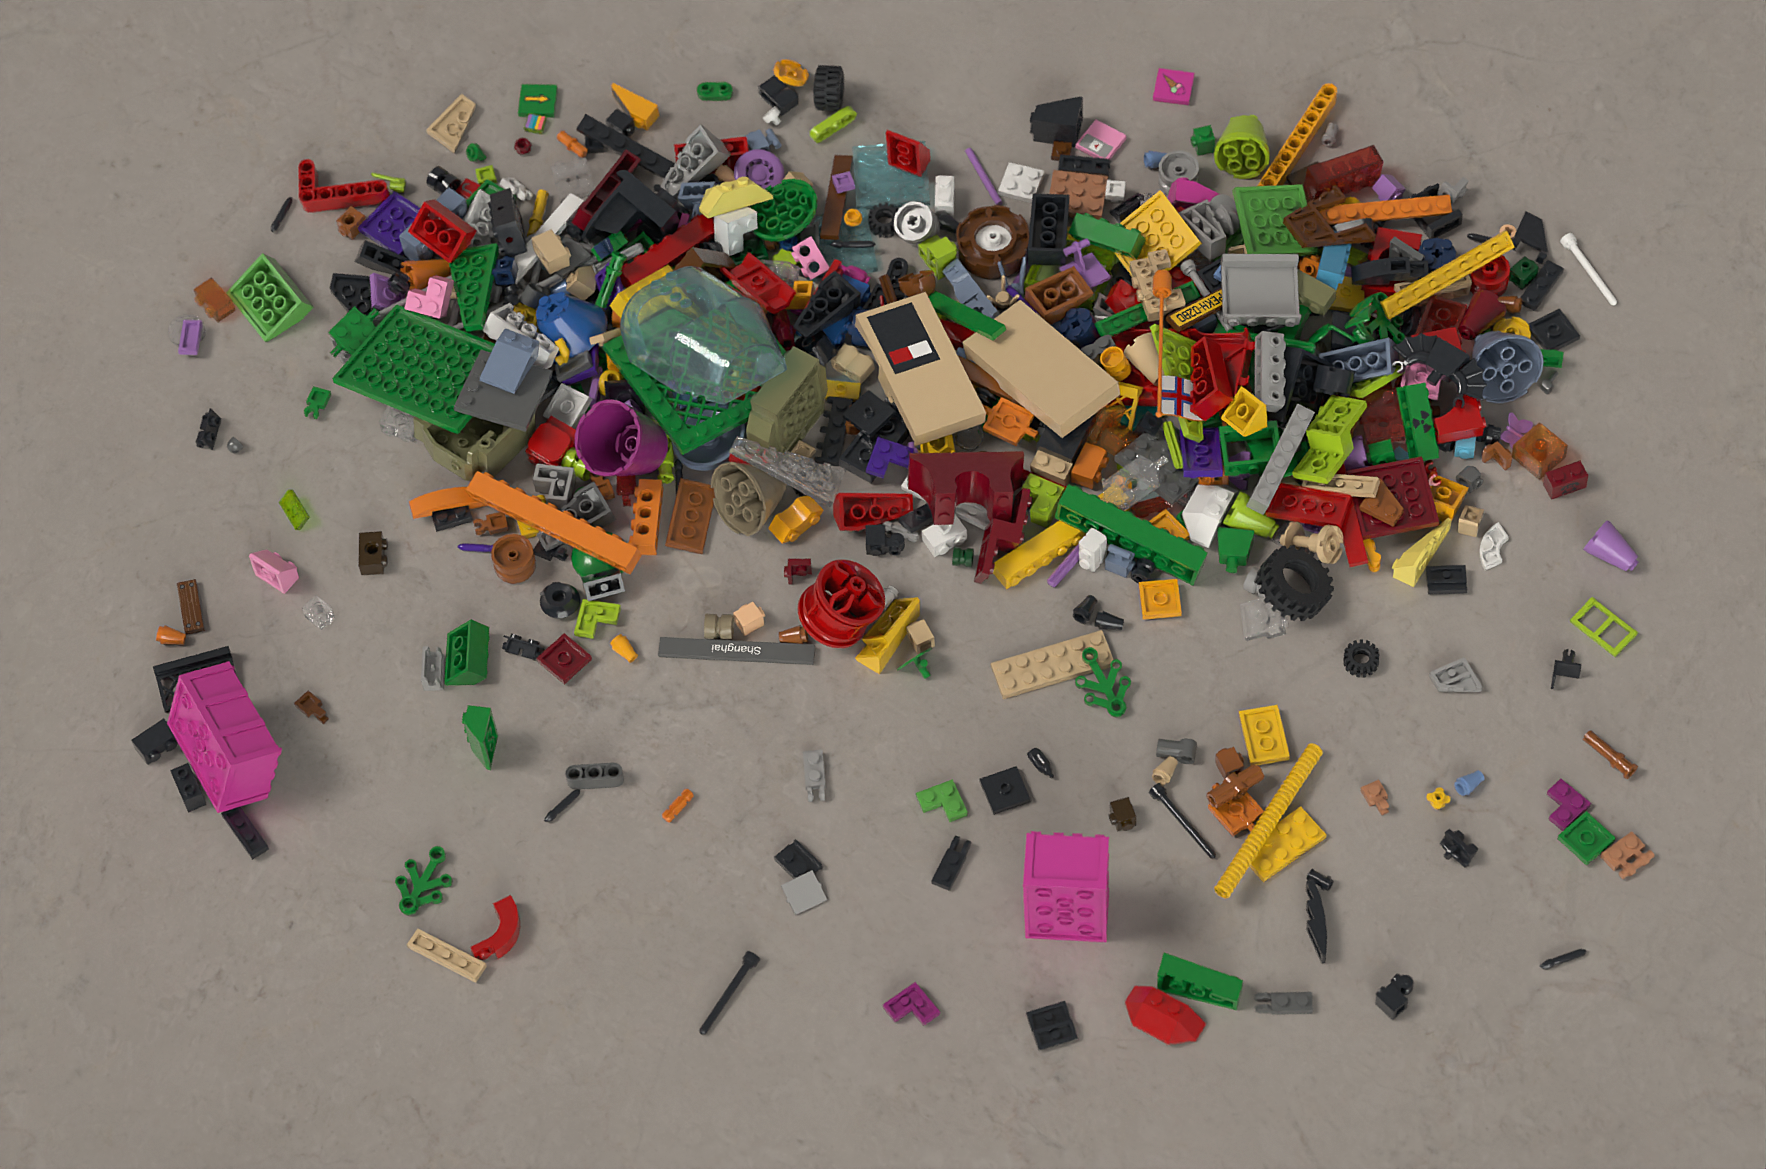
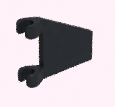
M1525 211L1512 239L1515 246L1512 250L1515 251L1520 242H1523L1540 251L1535 261L1542 264L1548 255L1543 220Z

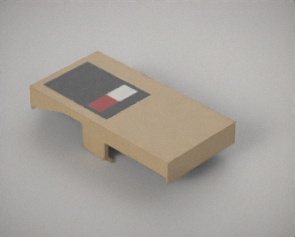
M926 292L856 315L855 327L866 341L879 365L878 379L890 403H893L894 400L913 438L914 446L985 423L986 411Z

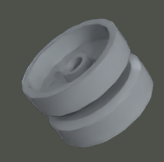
M1172 151L1162 157L1159 163V187L1167 196L1171 184L1180 177H1185L1189 181L1199 183V163L1191 153Z
M913 201L899 208L895 214L894 227L897 234L913 247H918L919 243L939 234L940 222L939 218L928 206L921 202Z

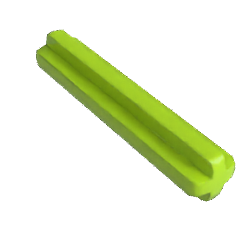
M1165 421L1162 427L1174 467L1182 469L1181 448L1173 422Z

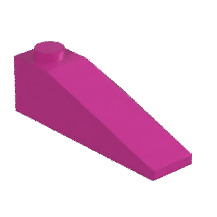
M1180 177L1171 184L1167 198L1175 209L1179 206L1187 209L1205 200L1210 202L1213 197L1220 194L1195 181H1189L1188 178Z

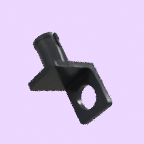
M1565 649L1562 653V661L1555 660L1551 689H1554L1556 675L1580 678L1582 665L1574 663L1575 652L1573 650L1570 651V656H1568L1569 649Z

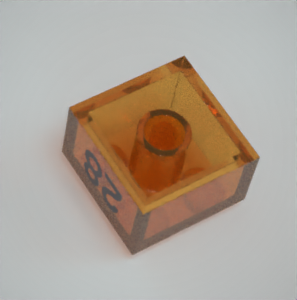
M1539 422L1513 444L1512 458L1540 480L1545 476V472L1551 471L1566 458L1568 445Z

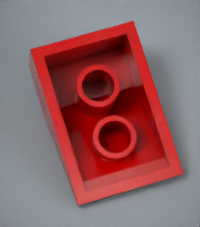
M890 130L886 131L888 165L921 177L931 161L930 150L919 141Z

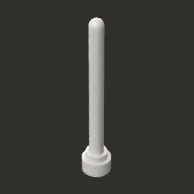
M1573 233L1563 236L1560 240L1563 247L1573 252L1611 305H1616V298L1578 248L1577 239Z

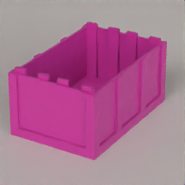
M230 662L179 675L167 722L217 813L267 799L268 792H270L272 787L270 784L271 780L275 776L274 769L278 766L277 759L282 752V748L276 745L265 726L264 720L258 714L246 689L243 688L234 672L235 667Z
M1035 831L1026 833L1023 877L1025 938L1106 942L1109 906V837L1095 834V837H1082V834L1072 833V836H1064V833L1056 832L1053 835H1041V832Z

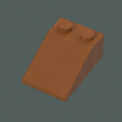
M1075 266L1035 283L1025 290V300L1050 325L1063 319L1069 309H1076L1093 295V291Z

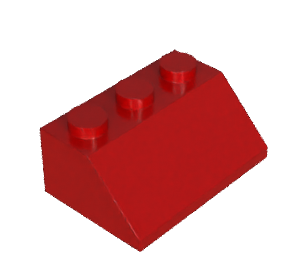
M436 199L424 201L408 230V233L448 263H452L469 246L477 232L476 229Z

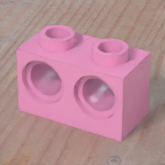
M812 236L792 247L794 251L791 254L796 262H801L803 268L800 270L805 278L809 277L812 280L830 268ZM802 246L810 248V254L806 257L800 254ZM812 262H817L820 266L819 271L816 273H812L809 270V265Z

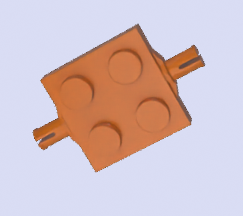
M1003 397L992 409L983 405L986 415H988L983 431L1014 446L1018 445L1025 434L1035 439L1037 438L1039 431L1030 428V424L1035 416L1027 409Z
M1217 782L1216 785L1214 784L1212 786V789L1219 786V783ZM1248 792L1239 799L1233 798L1218 808L1208 804L1210 812L1232 837L1245 829L1251 832L1255 826V821L1264 812Z

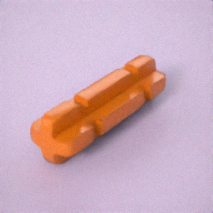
M684 789L681 796H678L669 806L670 809H666L662 813V818L667 822H671L675 818L674 815H678L687 805L686 802L693 798V793L689 789Z

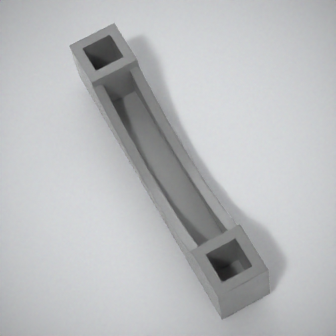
M1300 404L1296 405L1246 507L1264 515L1315 412Z

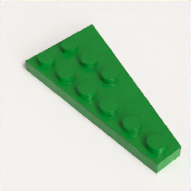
M497 243L466 248L452 263H448L452 273V280H454L453 285L458 298L463 327L466 332L484 329L494 280L492 270L495 269L499 254Z

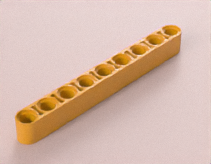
M1327 83L1320 88L1257 186H1277L1285 183L1286 176L1290 175L1336 104L1337 88L1335 85Z

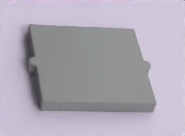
M813 870L781 885L787 898L786 902L790 904L795 916L827 901L821 888L822 884L818 882Z

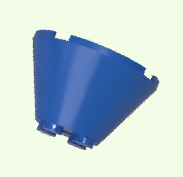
M564 292L544 296L539 300V306L536 311L538 334H544L554 344L556 340L563 337L570 350L569 359L586 350L589 351L595 345H591L590 337L606 332V314L599 306L572 297Z

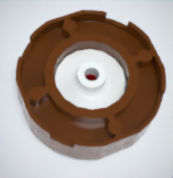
M1001 205L979 207L969 212L968 217L962 223H959L956 231L959 261L970 273L986 279L1001 277L998 262L1000 261L1007 277L1021 269L1023 257H1026L1027 261L1028 224L1022 215L1019 214L1018 216L1011 212L1010 208Z

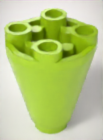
M1240 491L1223 524L1228 528L1254 530V535L1265 538L1268 536L1272 539L1279 525L1275 523L1276 521L1273 518L1266 517V511L1262 515L1246 507L1250 496Z

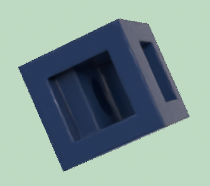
M505 256L502 259L496 260L495 269L492 270L497 285L515 284L518 273L515 258Z

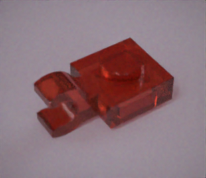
M636 475L617 476V496L622 495L623 507L631 506V495H635Z

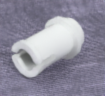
M892 586L884 589L885 607L883 611H886L893 599L898 597L897 594L899 592Z

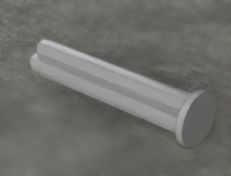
M638 243L620 253L628 257L627 260L643 253L644 248L641 243ZM612 257L600 263H593L595 274L609 263Z

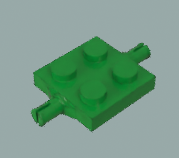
M354 306L328 332L337 344L330 354L336 358L343 350L352 356L376 328L373 320L380 313L376 312L374 308L366 316Z

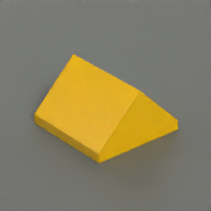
M1241 386L1233 401H1231L1221 416V419L1242 436L1246 437L1267 427L1266 404Z

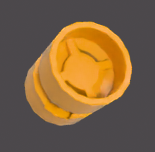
M1113 346L1102 352L1100 362L1111 377L1116 381H1121L1130 375L1131 365L1122 349Z

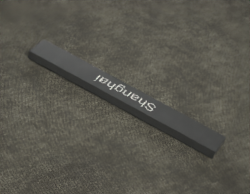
M660 637L658 656L666 658L814 665L815 645Z

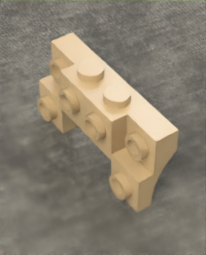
M1166 249L1148 252V258L1130 261L1133 288H1137V299L1142 302L1148 322L1159 320L1160 299L1152 293L1153 276L1156 271L1171 267V261ZM1181 288L1171 290V295L1164 299L1163 316L1174 309L1185 307V299Z

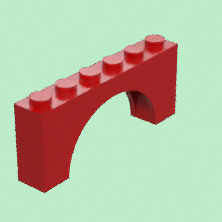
M1456 327L1423 333L1426 336L1437 335V338L1440 337L1462 350V337L1460 333L1457 334ZM1465 395L1463 396L1465 400L1463 408H1461L1462 400H1457L1456 407H1453L1447 414L1434 419L1433 426L1436 430L1437 444L1483 435L1486 421L1485 417H1481L1480 400Z

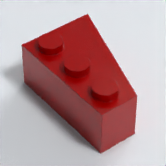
M1122 279L1111 288L1105 300V303L1115 314L1142 302L1137 299V289ZM1159 320L1145 322L1131 329H1150L1154 324L1159 325Z

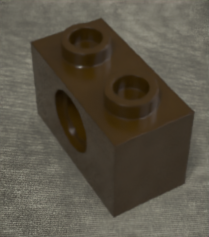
M382 531L359 533L358 566L361 575L384 574V567L388 565L387 555H385V550H388L387 538L384 539Z

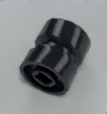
M437 166L428 174L426 184L442 195L448 188L456 192L461 185V180L453 174H449L443 167Z

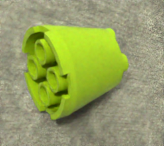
M1256 115L1232 117L1215 146V164L1220 171L1224 170L1233 175V178H1254L1260 175V172L1269 164L1270 151L1263 125Z

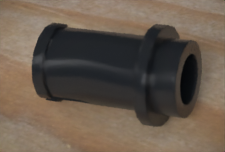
M1313 868L1306 877L1308 881L1314 879L1315 884L1320 886L1323 891H1329L1334 882L1331 876L1326 877Z

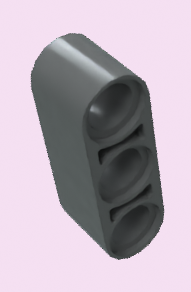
M618 763L571 765L565 771L567 784L574 790L614 788L621 786L624 782L622 767ZM573 776H579L576 779H571Z

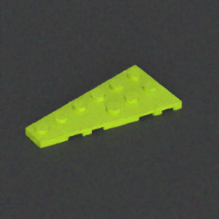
M1154 324L1150 327L1159 355V325ZM1163 328L1162 368L1164 375L1176 376L1191 381L1193 368L1191 367V346L1196 341ZM1178 417L1184 437L1198 443L1203 440L1202 421H1190Z

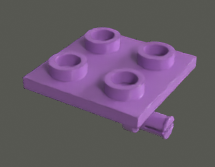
M1085 238L1080 242L1075 241L1071 246L1063 249L1066 256L1074 253V261L1060 267L1059 270L1062 272L1075 266L1088 286L1093 288L1111 279V276L1092 253L1082 257L1081 249L1090 245L1089 240Z

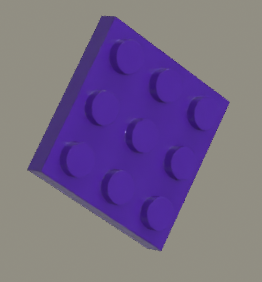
M394 191L358 227V230L383 248L403 256L404 253L399 235L413 223L420 208Z

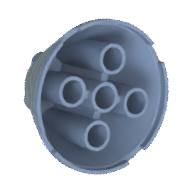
M1501 331L1487 332L1475 338L1472 358H1475L1477 365L1484 369L1483 380L1487 386L1482 394L1486 401L1492 403L1514 401L1528 392L1527 389L1534 382L1538 381L1543 369V356L1540 348L1533 340L1525 336Z

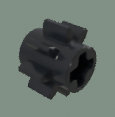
M402 272L399 275L397 273L392 274L388 280V285L391 286L389 290L397 296L400 293L405 294L411 286V283L408 281L410 277Z

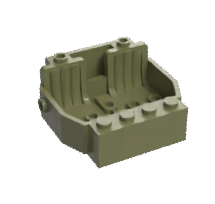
M793 346L789 352L787 351L784 354L779 366L776 365L769 379L764 380L759 392L752 396V411L749 414L746 429L747 437L743 449L752 456L768 458L770 464L774 465L777 462L783 466L789 459V453L798 441L804 439L825 411L824 398L827 395L828 388L826 369L819 364V359Z
M535 413L526 432L473 416L460 433L456 434L417 417L413 418L415 438L424 443L433 460L466 481H471L477 471L483 474L487 472L495 477L528 444L529 439L536 431Z

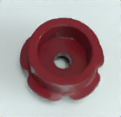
M519 138L515 142L514 150L520 155L528 154L531 151L532 144L527 138Z

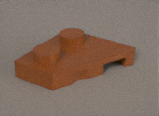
M1379 479L1380 484L1376 497H1366L1360 505V510L1394 527L1403 514L1404 508L1384 482Z

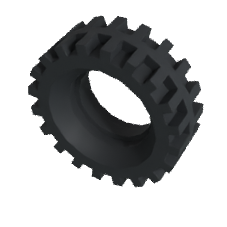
M1285 545L1281 546L1279 550L1273 551L1257 572V575L1260 577L1256 580V583L1261 585L1258 591L1260 594L1265 595L1264 602H1270L1273 606L1271 609L1274 612L1277 609L1281 612L1280 616L1285 617L1289 615L1292 621H1295L1298 617L1300 621H1305L1307 618L1312 619L1332 598L1333 595L1331 593L1334 591V586L1330 585L1333 582V577H1328L1327 575L1330 571L1328 567L1324 568L1321 565L1322 562L1313 557L1315 553L1312 551L1309 554L1306 553L1304 547H1300L1297 550L1295 545H1290L1288 549ZM1283 569H1291L1301 575L1310 586L1311 593H1301L1293 589L1285 580Z

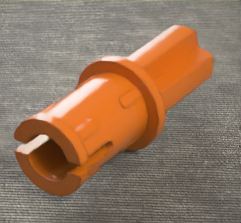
M561 131L557 135V140L564 144L568 151H573L580 158L586 156L588 150L578 142V139L572 138L565 131Z

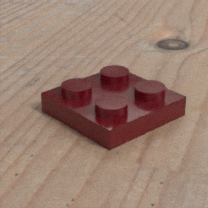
M564 633L536 659L541 666L565 685L592 660V657Z

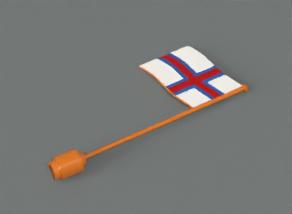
M1158 270L1153 276L1152 287L1153 295L1160 299L1158 407L1155 415L1158 418L1168 415L1190 421H1204L1190 412V406L1193 405V399L1190 398L1193 383L1190 380L1176 376H1162L1164 299L1171 295L1172 277L1167 270Z

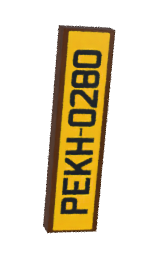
M1222 288L1167 315L1166 321L1178 333L1221 311Z

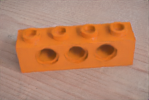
M639 479V486H635L637 503H633L635 519L631 520L633 536L630 535L629 541L639 547L638 550L641 555H657L664 492L662 480Z

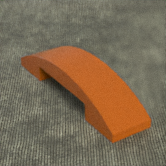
M467 487L437 490L409 501L413 519L432 516V511L467 505L469 509H474L487 505L471 498L466 492Z

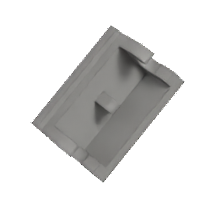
M423 646L421 682L424 691L443 690L445 655L442 654L439 647H436V652H432L428 646Z

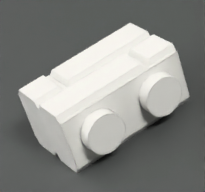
M936 176L935 214L938 218L943 212L949 213L954 218V176Z
M1091 528L1086 533V536L1079 541V564L1082 568L1095 572L1107 557V538L1096 529Z

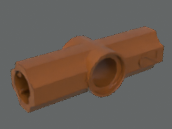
M1253 764L1238 774L1232 773L1227 776L1222 784L1207 793L1206 797L1210 805L1218 808L1233 798L1239 799L1243 797L1249 788L1264 780L1262 769L1258 765Z

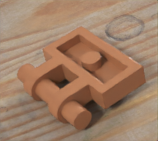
M1631 831L1602 852L1601 858L1613 871L1621 867L1622 871L1619 872V876L1625 879L1627 876L1635 874L1636 870L1641 866L1649 864L1655 855L1651 850L1645 854L1641 851L1645 849V845ZM1633 857L1636 859L1631 864L1627 862Z

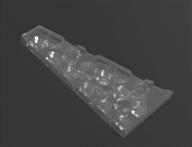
M738 436L735 438L729 451L735 457L742 459L753 467L764 471L828 507L832 506L846 472L845 468L840 467L838 470L825 462L823 465L815 463L812 458L788 451L781 453L771 446L764 448L758 442Z

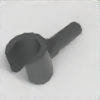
M1557 371L1548 380H1543L1540 389L1545 394H1549L1553 390L1554 385L1551 383L1557 377Z

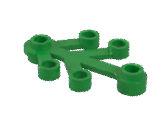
M1382 292L1375 293V297L1370 305L1369 317L1371 318V314L1377 310V318L1365 327L1372 335L1373 331L1379 326L1380 339L1388 338V330L1393 335V342L1400 344L1404 340L1405 335L1397 329L1403 325V319L1400 316H1395L1389 321L1385 317L1384 310L1380 304L1388 296Z
M1092 647L1085 648L1082 652V660L1090 665L1099 683L1088 680L1084 676H1078L1075 680V686L1079 689L1088 688L1104 693L1108 700L1098 698L1093 693H1087L1084 696V703L1088 706L1095 704L1107 708L1108 713L1113 717L1122 716L1126 712V703L1123 699L1126 690L1131 685V679L1127 676L1120 678V688L1116 697L1112 691L1117 673L1122 668V662L1118 659L1111 661L1110 672L1106 680L1096 661L1098 658L1096 649ZM1087 655H1092V656H1093V659H1092V660H1088V659L1086 658V656H1087ZM1117 663L1120 667L1116 669L1112 665ZM1083 680L1085 683L1083 685H1079L1077 681ZM1127 680L1129 684L1123 685L1121 682ZM1090 696L1094 700L1092 702H1088L1086 698ZM1118 705L1120 710L1115 711L1113 706Z
M435 846L430 849V862L420 879L417 873L416 861L409 859L405 862L406 871L409 872L414 886L411 895L407 889V878L405 876H398L395 879L396 886L400 889L402 895L399 908L403 914L412 915L418 911L419 906L431 902L440 904L443 901L442 893L438 890L433 891L430 895L419 898L420 894L424 891L439 886L448 888L452 885V878L449 874H443L440 878L429 881L437 865L444 862L446 858L442 847ZM441 855L440 858L435 859V856ZM410 864H414V867L408 868ZM444 879H449L447 883L443 882ZM401 880L405 881L404 884H398ZM436 895L440 896L438 899H433ZM409 904L413 905L410 908H406V906Z

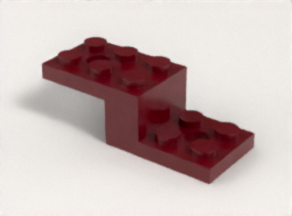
M1022 488L1014 497L1011 522L993 518L985 527L974 578L975 583L982 584L985 579H988L990 574H993L995 563H992L993 556L997 555L998 550L1010 553L1019 544H1022L1025 535L1022 529L1028 520L1026 510L1027 507H1030L1032 496H1029L1031 489Z

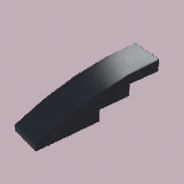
M1314 879L1306 881L1305 889L1310 899L1306 901V912L1310 918L1306 924V931L1321 964L1326 963L1327 952L1326 919L1319 891Z

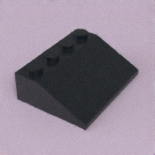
M1286 346L1284 351V359L1286 361L1284 377L1286 383L1283 388L1285 404L1277 412L1267 411V421H1277L1278 426L1285 428L1296 405L1300 404L1315 412L1309 423L1310 425L1315 419L1316 414L1318 415L1320 406H1323L1326 395L1322 392L1313 391L1318 364L1334 367V365L1302 348Z

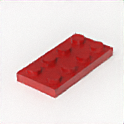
M1280 483L1266 510V517L1322 527L1333 525L1341 530L1352 498L1348 494Z

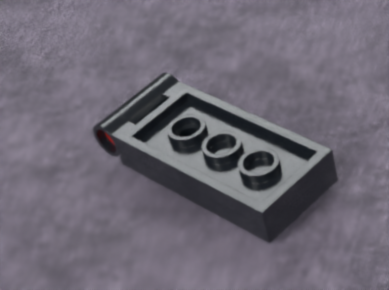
M887 397L884 402L896 410V415L871 438L860 431L839 458L840 467L871 484L877 476L865 472L877 438L880 437L902 445L910 435L894 400L893 403H890Z

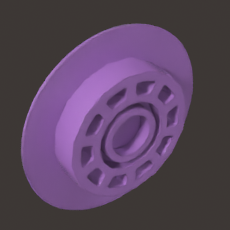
M755 149L744 153L737 160L734 168V178L737 180L740 177H748L765 189L770 185L773 187L780 184L781 180L785 178V171L781 161L773 153Z

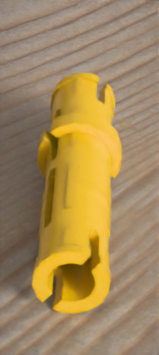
M540 189L537 192L532 217L529 219L527 237L536 233L544 223L543 215L549 192Z

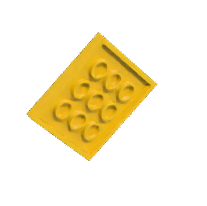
M1161 190L1119 223L1125 226L1126 229L1131 230V228H1135L1141 231V235L1146 239L1137 260L1148 258V252L1167 250L1171 267L1162 270L1170 271L1202 244ZM1115 253L1132 276L1130 261L1136 259Z

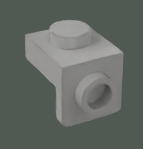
M1462 177L1455 186L1444 181L1438 191V195H1450L1451 204H1453L1459 197L1463 198L1468 190L1466 186L1469 180Z

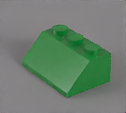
M471 619L447 633L445 685H476L487 678L488 645L490 640L488 626Z
M468 705L467 711L463 712L462 724L465 725L464 731L467 733V742L470 743L471 750L487 770H491L498 740V732L492 709Z

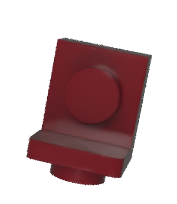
M811 558L788 559V566H784V578H788V584L793 583V575H812Z

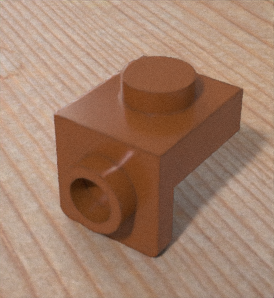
M1498 441L1492 445H1487L1483 449L1482 461L1484 463L1493 458L1504 470L1511 467L1512 454Z

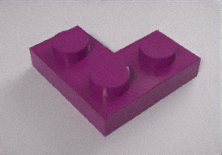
M1561 778L1547 791V795L1560 805L1549 816V821L1561 831H1564L1591 806V802Z
M916 982L883 1004V1009L894 1022H897L912 1011L921 1024L925 1026L940 1015V1011Z

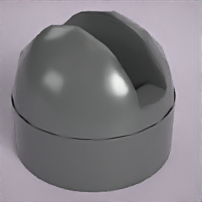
M232 437L227 443V448L232 453H238L244 448L235 437Z

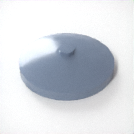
M708 403V404H705V405H709V406H714V407H715V404H716V403ZM719 403L718 407L728 409L729 405ZM696 407L689 411V413L699 415L701 408ZM704 409L702 416L712 417L714 411ZM687 418L686 424L696 425L697 419ZM744 423L684 455L680 453L672 442L674 452L678 459L691 469L700 471L716 469L719 465L730 462V454L738 455L747 437L746 424Z

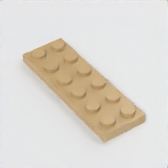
M1100 630L991 663V669L1002 698H1010L1093 673L1090 665L1082 660V652L1088 647L1096 649L1098 653L1096 661L1101 670L1110 668V663L1114 659L1103 631ZM1087 655L1086 658L1092 660L1093 656Z

